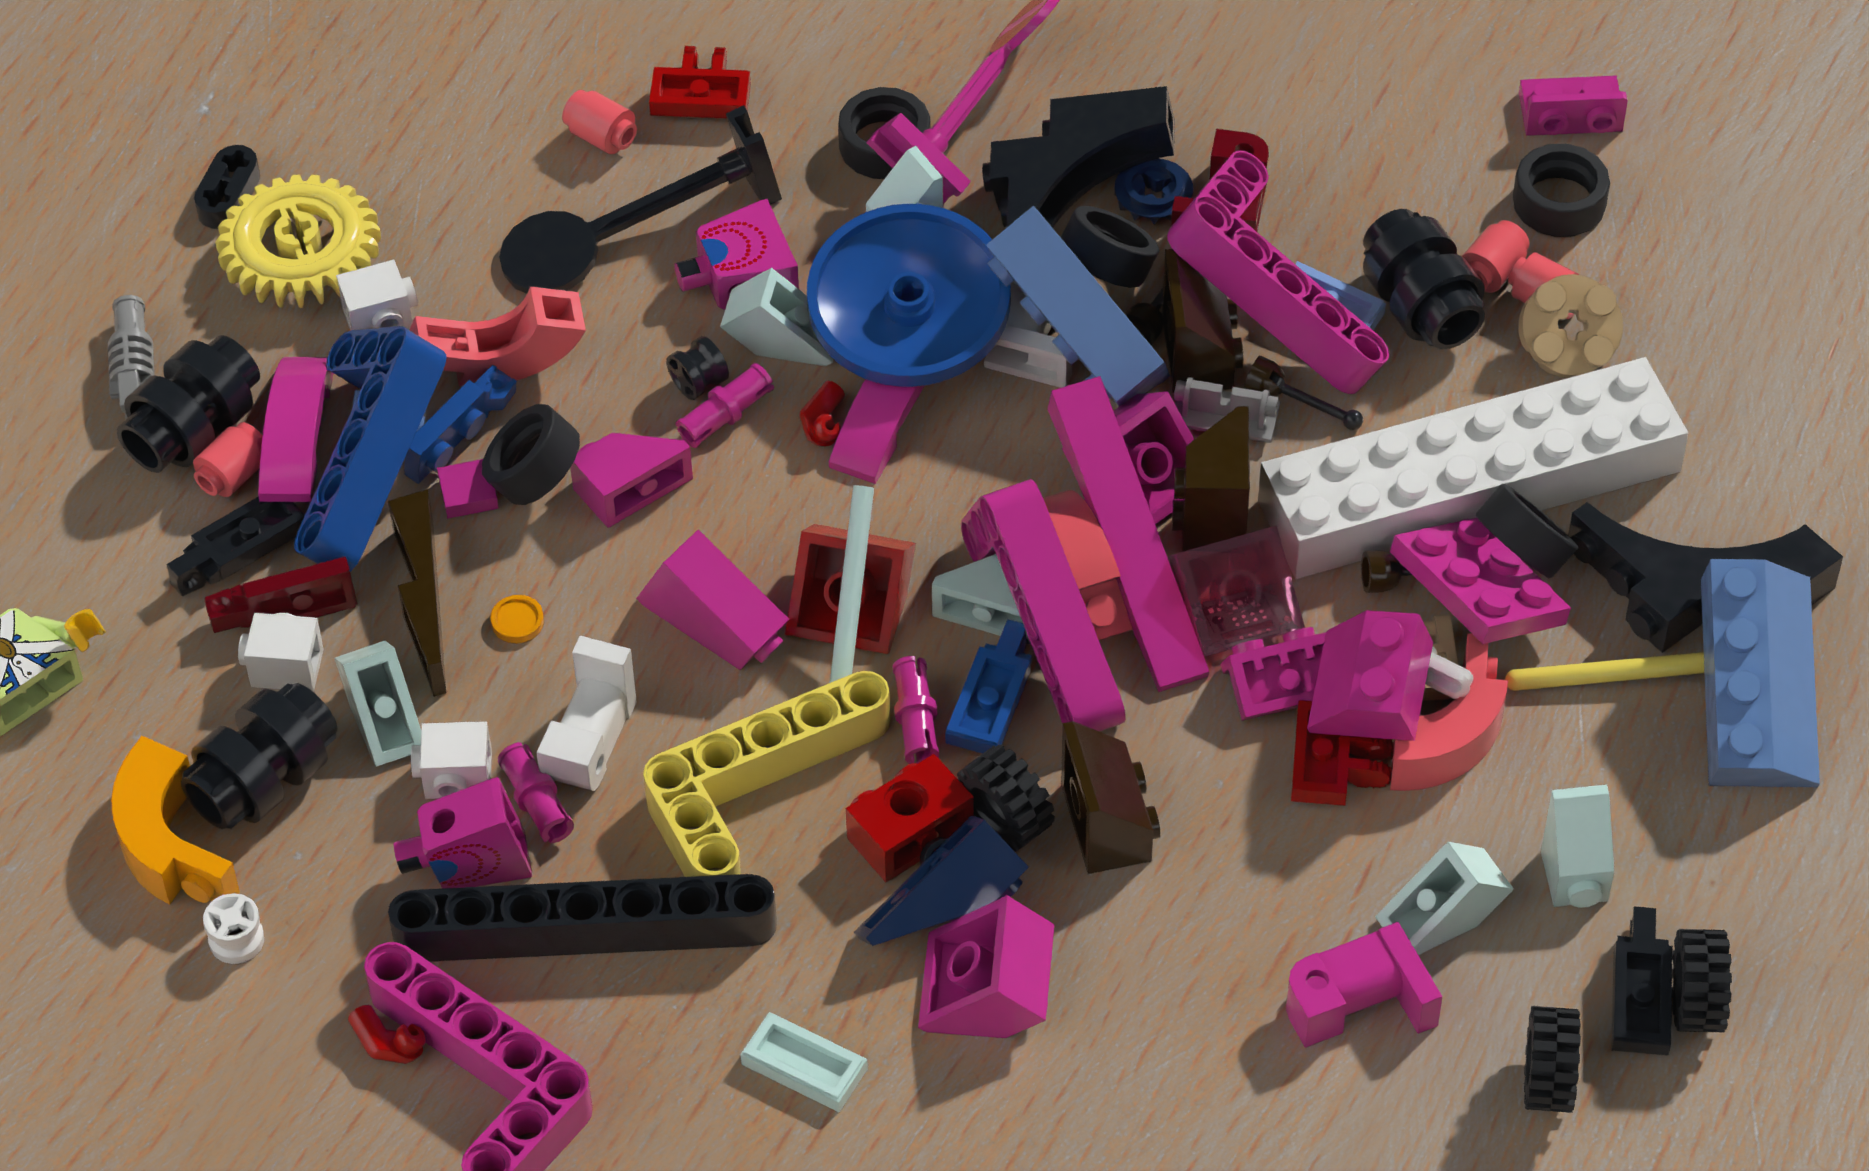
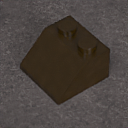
M1165 249L1162 316L1164 319L1163 327L1172 392H1175L1177 380L1187 381L1188 377H1194V380L1223 385V390L1232 389L1234 387L1235 368H1243L1244 362L1241 337L1233 338L1232 329H1237L1238 326L1237 304L1231 299H1227L1224 293L1183 260L1173 249Z
M1249 406L1236 407L1189 443L1185 451V467L1174 468V499L1183 500H1173L1172 531H1182V552L1245 553L1250 494Z
M1074 721L1063 723L1061 787L1087 873L1092 874L1151 862L1153 839L1160 838V824L1155 807H1146L1142 794H1146L1147 788L1140 761L1132 763L1126 742Z

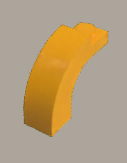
M141 735L122 762L112 791L113 821L125 861L131 873L148 892L169 905L181 889L191 898L202 903L212 902L224 894H240L233 862L190 844L170 831L174 815L187 798L182 790L181 780L182 773L190 767L188 756Z

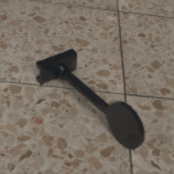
M743 105L726 113L736 149L717 157L716 163L591 222H586L583 218L566 211H546L529 216L514 226L503 240L499 255L505 278L515 289L524 293H528L530 287L568 291L583 281L595 266L598 253L597 244L599 241L725 182L730 185L746 177L759 200L768 199L770 205L781 200L782 197L764 139L760 132L754 134L745 106Z

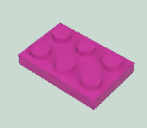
M1477 517L1394 535L1390 553L1482 644L1566 625L1571 607L1553 591L1550 585L1536 575L1520 557L1496 538Z

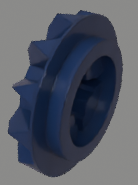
M1158 158L1121 171L1115 180L1114 196L1118 199L1119 210L1130 211L1134 221L1147 217L1155 225L1159 218L1166 217L1171 220L1175 196L1192 198L1193 183L1189 174L1181 166L1172 161ZM1145 185L1155 193L1162 191V198H1156L1153 194L1145 195Z

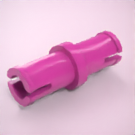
M753 363L748 370L725 387L716 386L709 391L708 399L676 421L675 425L678 427L677 430L680 436L689 446L697 448L702 441L725 424L734 425L742 418V412L765 394L774 390V385L771 384L773 381L762 366Z
M915 656L900 658L892 666L898 694V702L894 706L896 721L902 724L905 746L904 756L908 764L915 762V753L916 763L921 762L932 754H935L938 758L940 756L933 722L938 715L936 701L929 694L926 672L927 663L925 659L919 657L917 659L918 668L916 669Z
M517 742L503 749L498 756L497 762L501 769L505 771L515 789L514 799L519 808L530 814L544 842L556 843L565 839L574 829V823L556 796L558 788L552 777L539 771L538 764L527 744L522 745L521 742Z

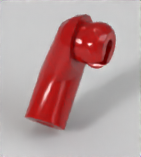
M825 381L799 413L806 438L809 442L819 447H826L835 443L841 429L839 422L834 423L831 413L844 399L845 393L833 381Z
M362 1005L350 1013L348 1022L371 1058L407 1064L415 1061L422 1055L426 1036L419 1026L411 1023L407 1028L405 1024H402L396 1031L388 1030L371 1005Z

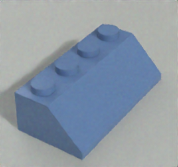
M1032 206L986 244L994 257L987 263L991 270L1006 287L1013 281L1026 295L1019 303L1038 326L1045 320L1048 321L1058 333V336L1052 342L1071 365L1078 359L1091 373L1085 380L1101 376L1108 398H1112L1118 407L1136 394L1146 393L1170 377L1163 359L1035 206Z
M1710 559L1701 578L1709 786L1818 787L1820 785L1810 577L1767 560Z

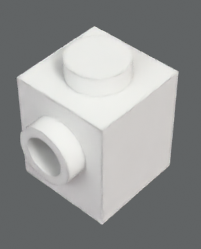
M395 260L336 275L341 306L350 331L403 326L410 329L412 325L410 307L418 306L417 296L410 276L401 278Z
M254 613L249 634L243 633L241 635L238 648L239 664L246 666L251 687L281 689L287 683H299L314 692L324 650L318 619L294 616L289 613Z
M487 721L422 723L421 745H412L411 772L413 778H422L425 799H439L491 779L492 749Z

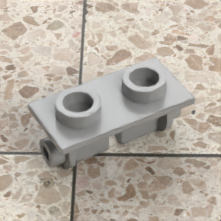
M1188 377L1187 381L1177 380L1174 392L1175 405L1188 429L1205 432L1236 407L1249 406V439L1271 443L1280 401L1279 397L1269 396L1270 390L1261 392L1233 387L1232 392L1222 391L1223 385L1194 380V377Z

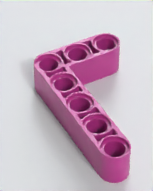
M1236 151L1219 168L1169 229L1167 234L1168 242L1171 248L1183 260L1333 387L1347 394H1355L1387 362L1389 358L1388 347L1376 332L1240 218L1266 185L1269 176L1264 164L1257 157L1245 151Z
M1032 479L980 496L961 520V532L965 546L974 562L994 554L997 555L1062 724L1074 721L1100 732L1124 723L1126 716L1120 693L1038 486Z
M387 942L376 946L369 952L365 958L364 968L373 1005L399 1025L405 1024L408 1028L412 1023L419 1026L425 1033V1042L511 1101L466 1150L462 1157V1171H544L585 1127L592 1116L593 1105L586 1070L574 1059L407 946L397 942ZM392 976H401L396 980L385 981V979ZM434 1005H444L436 1010H427V1008ZM486 1034L481 1039H469L473 1035ZM521 1063L531 1064L527 1068L523 1069L512 1068L515 1065ZM563 1093L575 1094L571 1098L567 1099L555 1098ZM526 1133L538 1134L536 1137L528 1140L518 1139L519 1136Z

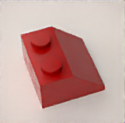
M813 524L801 531L788 611L789 620L786 624L785 635L834 644L848 530ZM869 534L855 648L883 654L890 653L908 595L916 543Z

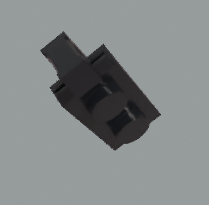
M259 496L191 535L192 543L183 550L184 554L166 564L170 584L181 596H184L204 587L207 581L209 584H214L221 579L224 580L294 539L305 514L294 502H259Z
M1634 906L1633 918L1630 920L1629 936H1617L1613 952L1611 1051L1669 1055L1673 946H1669V940L1656 939V908Z

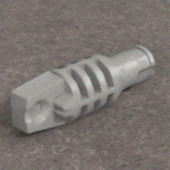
M124 295L114 300L112 308L114 310L115 333L112 334L108 341L110 397L112 400L119 398L121 410L125 413V419L128 418L124 407L126 397L148 377L155 375L153 340L145 332V304L143 299L134 295Z

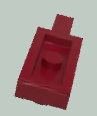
M346 556L250 581L242 585L239 584L231 589L227 588L204 597L209 621L214 633L237 627L249 628L251 627L254 613H289L294 616L317 618L355 608L358 605Z

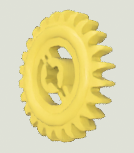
M300 174L292 175L290 181L286 183L280 177L272 179V187L269 188L259 184L254 187V196L250 194L240 196L238 198L240 206H231L226 211L227 219L219 224L220 236L215 242L219 253L220 267L226 271L227 278L231 284L239 282L243 295H248L255 288L257 299L262 304L267 299L269 292L274 290L278 307L282 308L288 292H293L299 308H303L306 291L310 290L322 305L324 303V286L326 285L330 286L340 297L336 275L371 266L370 258H377L379 255L378 243L381 240V232L377 225V213L369 208V200L367 198L356 195L354 187L345 185L340 188L339 180L333 178L328 179L325 183H321L320 175H311L307 181H302ZM313 215L328 221L334 229L330 243L324 248L322 247L318 221ZM290 218L294 221L297 239L293 236ZM275 221L274 234L279 257L267 251L262 244V238L266 229Z

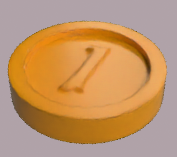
M512 595L505 597L491 611L490 619L493 632L499 639L508 643L517 644L530 641L541 632L544 625L541 605L529 596Z

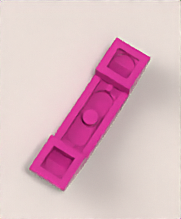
M283 357L276 368L270 388L263 429L258 489L259 502L312 501L318 467L315 451L324 399L330 398L334 373L327 370V357Z
M865 379L842 425L829 459V468L876 484L897 448V433L924 386L899 387Z

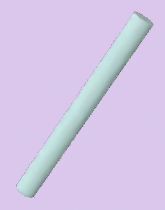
M854 485L852 491L829 683L852 674L874 495V488L868 486Z

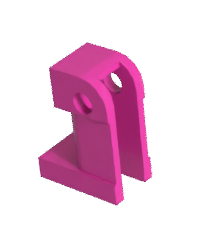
M1396 922L1380 928L1376 932L1319 954H1312L1296 962L1290 971L1286 1012L1292 1026L1306 1048L1342 1034L1345 1016L1397 997L1418 1034L1438 1026L1443 996L1400 923Z

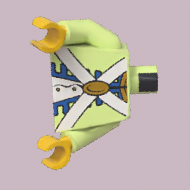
M18 608L8 609L0 615V737L83 681L74 648L78 647L81 652H84L90 647L88 642L90 638L106 633L91 609H84L75 613L66 622L40 616L30 617Z

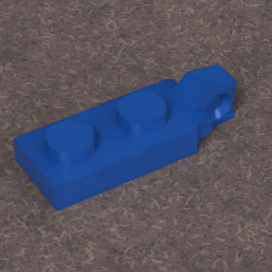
M494 365L475 383L468 380L416 432L405 457L404 475L419 484L432 470L437 472V468L444 467L450 460L453 449L464 438L470 440L477 435L485 419L488 418L490 411L504 410L516 393L517 381L497 369Z
M1007 619L997 646L988 643L984 647L979 646L946 728V744L982 754L992 746H1002L1031 672L1032 655L1024 653L1028 639H1026V629L1023 623Z

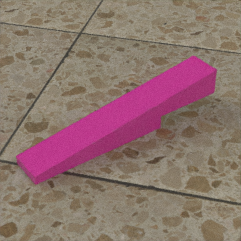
M1101 376L1052 390L1047 410L1083 497L1098 520L1121 575L1116 580L1132 630L1158 692L1208 677L1209 669Z

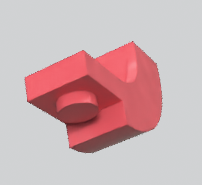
M530 287L524 300L516 308L500 317L485 321L466 322L415 316L410 331L445 352L446 364L443 371L456 372L458 385L463 386L468 380L475 383L492 365L516 381L537 374L566 356L580 341L586 328L579 292Z
M1073 490L1044 497V502L1099 641L1131 631L1130 619L1116 580L1121 575L1108 541L1094 513L1086 501Z
M1467 633L1463 668L1469 670L1473 675V682L1470 685L1469 693L1465 697L1455 699L1440 711L1419 716L1415 741L1394 739L1390 790H1420L1445 784L1471 770L1487 755L1494 745L1502 724L1508 680L1496 679L1498 657H1489L1488 643L1482 644L1472 633Z

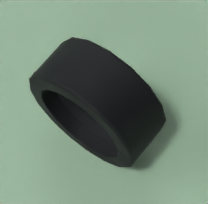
M877 87L860 92L849 99L840 111L838 122L839 150L844 162L856 173L872 179H885L893 169L866 143L867 141L862 140L856 135L859 130L867 125L877 122H888L899 113H902L921 133L926 129H931L928 110L925 104L914 94L898 88Z
M1561 143L1547 144L1533 149L1520 161L1516 172L1513 190L1515 212L1527 226L1538 233L1553 237H1574L1590 231L1602 220L1607 206L1610 188L1608 169L1598 156L1583 147ZM1548 178H1564L1575 181L1585 187L1590 195L1576 202H1557L1537 193L1533 185Z
M1092 206L1077 207L1061 235V239L1091 275L1111 284L1127 288L1140 287L1160 251L1157 242L1136 224L1117 214Z
M535 404L525 408L512 417L490 443L482 462V475L491 486L511 503L527 505L535 502L549 493L567 474L575 461L580 447V434L549 405Z
M1501 484L1476 513L1479 521L1496 538L1547 578H1553L1578 549L1576 543L1558 525L1525 497L1506 484Z

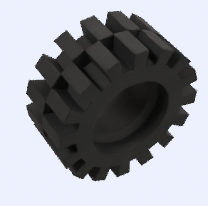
M997 745L996 747L992 746L961 769L957 776L958 780L974 796V815L984 819L1012 850L1017 852L1052 826V823L1055 821V816L1052 812L1055 810L1053 804L1046 800L1050 796L1046 788H1040L1037 782L1040 781V778L1035 772L1030 774L1027 770L1028 764L1022 758L1017 761L1014 751L1011 749L1005 751L1004 746Z
M1679 929L1676 932L1674 939L1675 950H1673L1672 1010L1673 1015H1675L1674 1024L1678 1032L1724 1033L1727 1030V1019L1730 1017L1729 1003H1731L1732 995L1730 991V983H1732L1730 966L1732 962L1731 954H1729L1730 943L1725 930Z
M1531 1006L1525 1050L1526 1063L1524 1067L1525 1109L1573 1113L1577 1095L1576 1085L1578 1084L1579 1077L1578 1064H1580L1579 1047L1581 1034L1579 1033L1581 1023L1578 1009Z

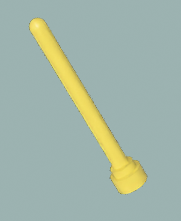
M1704 652L1514 669L1505 675L1504 680H1508L1507 688L1519 691L1703 674Z

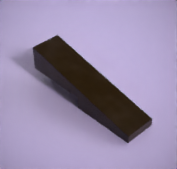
M428 489L389 500L388 505L393 533L412 580L398 585L403 618L432 694L435 697L447 692L434 525Z

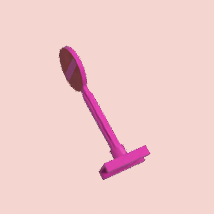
M1032 0L999 34L990 48L989 52L991 54L983 60L931 129H926L921 133L902 113H899L877 129L866 143L892 168H894L908 149L917 146L943 177V205L952 195L956 197L961 195L971 181L943 154L948 148L949 139L1004 69L1009 54L1045 20L1060 0Z

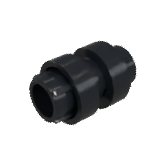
M1397 209L1382 215L1368 228L1363 239L1365 248L1363 253L1365 255L1363 272L1380 297L1390 302L1392 314L1411 339L1426 341L1429 346H1435L1439 349H1450L1465 343L1478 332L1485 319V312L1483 310L1485 304L1482 301L1485 293L1484 284L1463 256L1457 255L1455 243L1439 221L1429 216H1421L1418 212H1412L1408 209Z
M219 335L209 344L197 340L188 341L164 363V377L156 375L148 377L126 397L124 407L128 418L117 427V436L126 452L143 468L159 473L170 463L180 467L191 466L193 460L215 440L214 430L223 432L228 427L234 426L252 409L253 396L250 389L260 380V371L248 351L232 338Z
M287 683L278 692L266 688L260 690L236 711L235 719L239 731L236 732L226 726H218L192 748L193 764L182 773L181 787L191 805L210 824L219 829H232L242 819L250 823L259 822L284 800V790L280 782L282 779L292 785H301L327 763L326 747L336 739L337 723L326 704L308 687L299 683Z

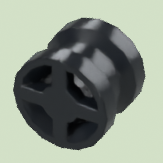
M705 336L694 340L691 343L690 349L686 352L676 351L666 358L668 372L681 393L691 400L701 396L705 392V387L709 384L719 385L729 378L728 366L722 353Z

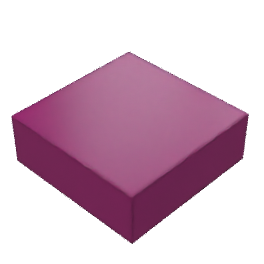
M483 459L437 468L447 519L498 509L495 488L482 475Z

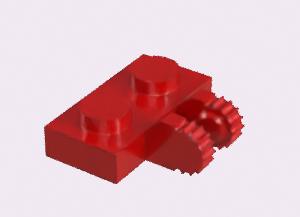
M685 46L682 68L654 67L649 99L650 116L727 119L726 113L743 105L748 112L751 87L750 71L726 70V47L714 48L711 60L712 69H697L699 55L696 46Z
M1298 700L1291 791L1292 802L1345 806L1348 781L1356 787H1373V789L1375 787H1386V784L1390 783L1391 767H1388V764L1383 763V761L1378 762L1377 760L1387 759L1388 756H1391V753H1393L1392 739L1309 733L1307 726L1312 701ZM1349 753L1354 755L1356 758H1349Z

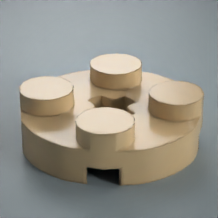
M1576 274L1561 275L1539 286L1523 305L1519 317V336L1526 352H1530L1533 359L1540 364L1538 366L1544 371L1563 378L1589 373L1608 363L1618 349L1623 334L1622 313L1613 290L1608 286L1599 284L1592 278ZM1569 313L1576 314L1577 320L1583 322L1584 326L1583 331L1577 332L1575 340L1567 339V331L1558 328V321L1565 320Z

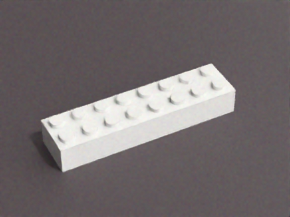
M1643 357L1261 462L1258 502L1295 579L1359 562L1364 551L1382 550L1390 552L1394 535L1476 518L1477 511L1501 484H1506L1542 511L1681 472L1688 431L1647 358Z

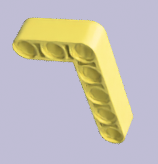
M856 672L661 752L649 759L643 772L647 808L684 876L741 874L737 844L717 811L716 806L883 736L890 725V695L887 681L875 672ZM717 766H725V767H722V768H713V767H717ZM689 827H699L693 830L686 829ZM712 868H723L718 871H709Z

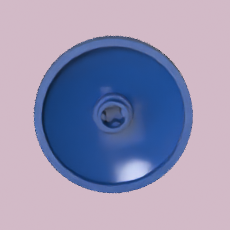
M890 205L865 212L851 219L825 241L814 258L807 281L808 312L811 326L818 341L825 351L842 367L859 377L884 385L899 387L925 386L939 383L964 373L980 362L993 349L1000 339L1009 318L1011 284L1006 287L987 264L994 257L986 244L993 239L968 218L945 208L932 205Z

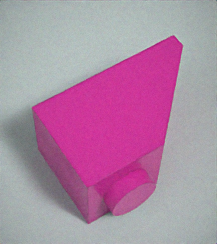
M610 433L596 442L584 445L578 451L575 461L570 467L573 490L607 528L693 479L691 450L685 440Z

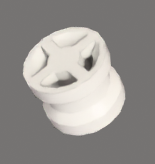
M224 894L214 899L206 907L203 914L204 929L208 935L210 950L217 959L230 964L244 963L254 958L261 951L264 944V931L260 923L258 908L252 899L242 894ZM239 929H243L242 932L236 935H228L232 932L239 931Z

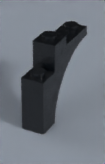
M1167 86L1050 99V119L1042 121V136L991 142L990 162L983 163L982 166L983 183L986 192L994 193L1003 226L1008 227L1032 206H1035L1050 226L1054 228L1063 214L1081 196L1099 183L1138 164L1162 157L1174 156L1175 118Z
M1586 502L1572 512L1568 535L1578 546L1574 555L1580 561L1589 563L1605 577L1616 593L1629 599L1625 620L1629 623L1634 633L1641 639L1651 642L1662 653L1703 624L1701 578L1710 559L1767 560L1808 576L1811 583V605H1814L1836 589L1843 556L1806 524L1787 535L1759 544L1730 548H1700L1661 541L1638 533L1604 515L1589 502Z

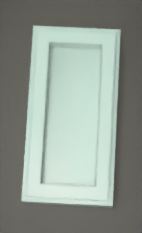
M771 1012L767 1014L740 1054L741 1065L837 1112L841 1111L868 1070L866 1058Z

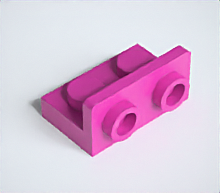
M1617 76L1520 80L1519 99L1526 136L1623 132L1628 100L1626 92L1619 90Z
M1307 627L1282 635L1283 643L1264 647L1263 640L1256 639L1232 647L1233 654L1229 655L1220 665L1223 674L1229 673L1242 721L1298 708V700L1313 701L1326 632L1315 635L1314 628Z

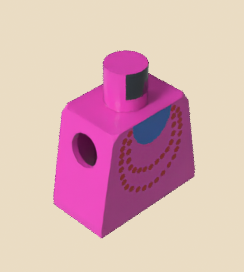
M768 199L760 200L700 226L696 230L698 257L674 264L677 281L682 292L709 285L717 306L723 310L726 309L733 288L770 268H773L799 289L798 265Z
M499 777L486 780L421 805L417 811L421 835L394 842L395 858L402 874L431 866L442 888L478 887L532 877L525 830Z

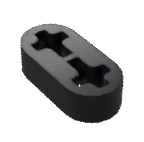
M244 145L227 146L214 157L194 196L198 218L204 226L218 229L219 224L227 219L226 211L231 206H240L238 198L243 194H253L254 187L258 185L261 175L256 153L251 148ZM229 171H230V172H234V174H233V176H232L231 178H230V175H229ZM223 196H225L226 202H221Z

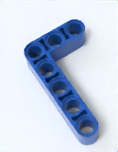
M403 326L347 331L335 341L329 351L326 360L327 370L361 390L295 538V551L317 564L345 556L350 572L358 564L446 364L445 352Z

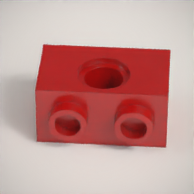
M932 754L919 763L906 765L896 774L895 778L876 790H868L858 795L850 806L845 808L847 839L885 882H888L920 862V853L929 841L939 837L949 838L971 815L974 816V796L935 754ZM902 813H913V815H908V816L900 815V814H902Z

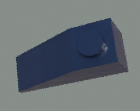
M971 815L854 933L860 940L875 946L964 916L1006 895L1013 896L1023 882L1019 877L1029 867L984 819Z

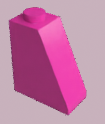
M699 529L662 563L636 598L644 607L739 670L753 657L762 664L782 644L783 640L777 633L789 620Z

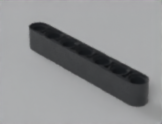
M753 874L419 889L399 894L390 903L388 909L393 941L407 946L429 962L750 947L761 945L770 940L777 926L773 886L767 879ZM745 909H759L754 912H744ZM693 911H702L701 914H696V915L687 914V913L693 912ZM640 913H641V914H647L646 916L639 917V918H637V917H631V916H633V915H635V914H640ZM583 916H589V917H591V918L586 919V920H575V919H577V918H579V917H583ZM526 919H536L528 923L521 922L522 920ZM468 922H479L475 925H465ZM424 924L417 928H408L412 925Z

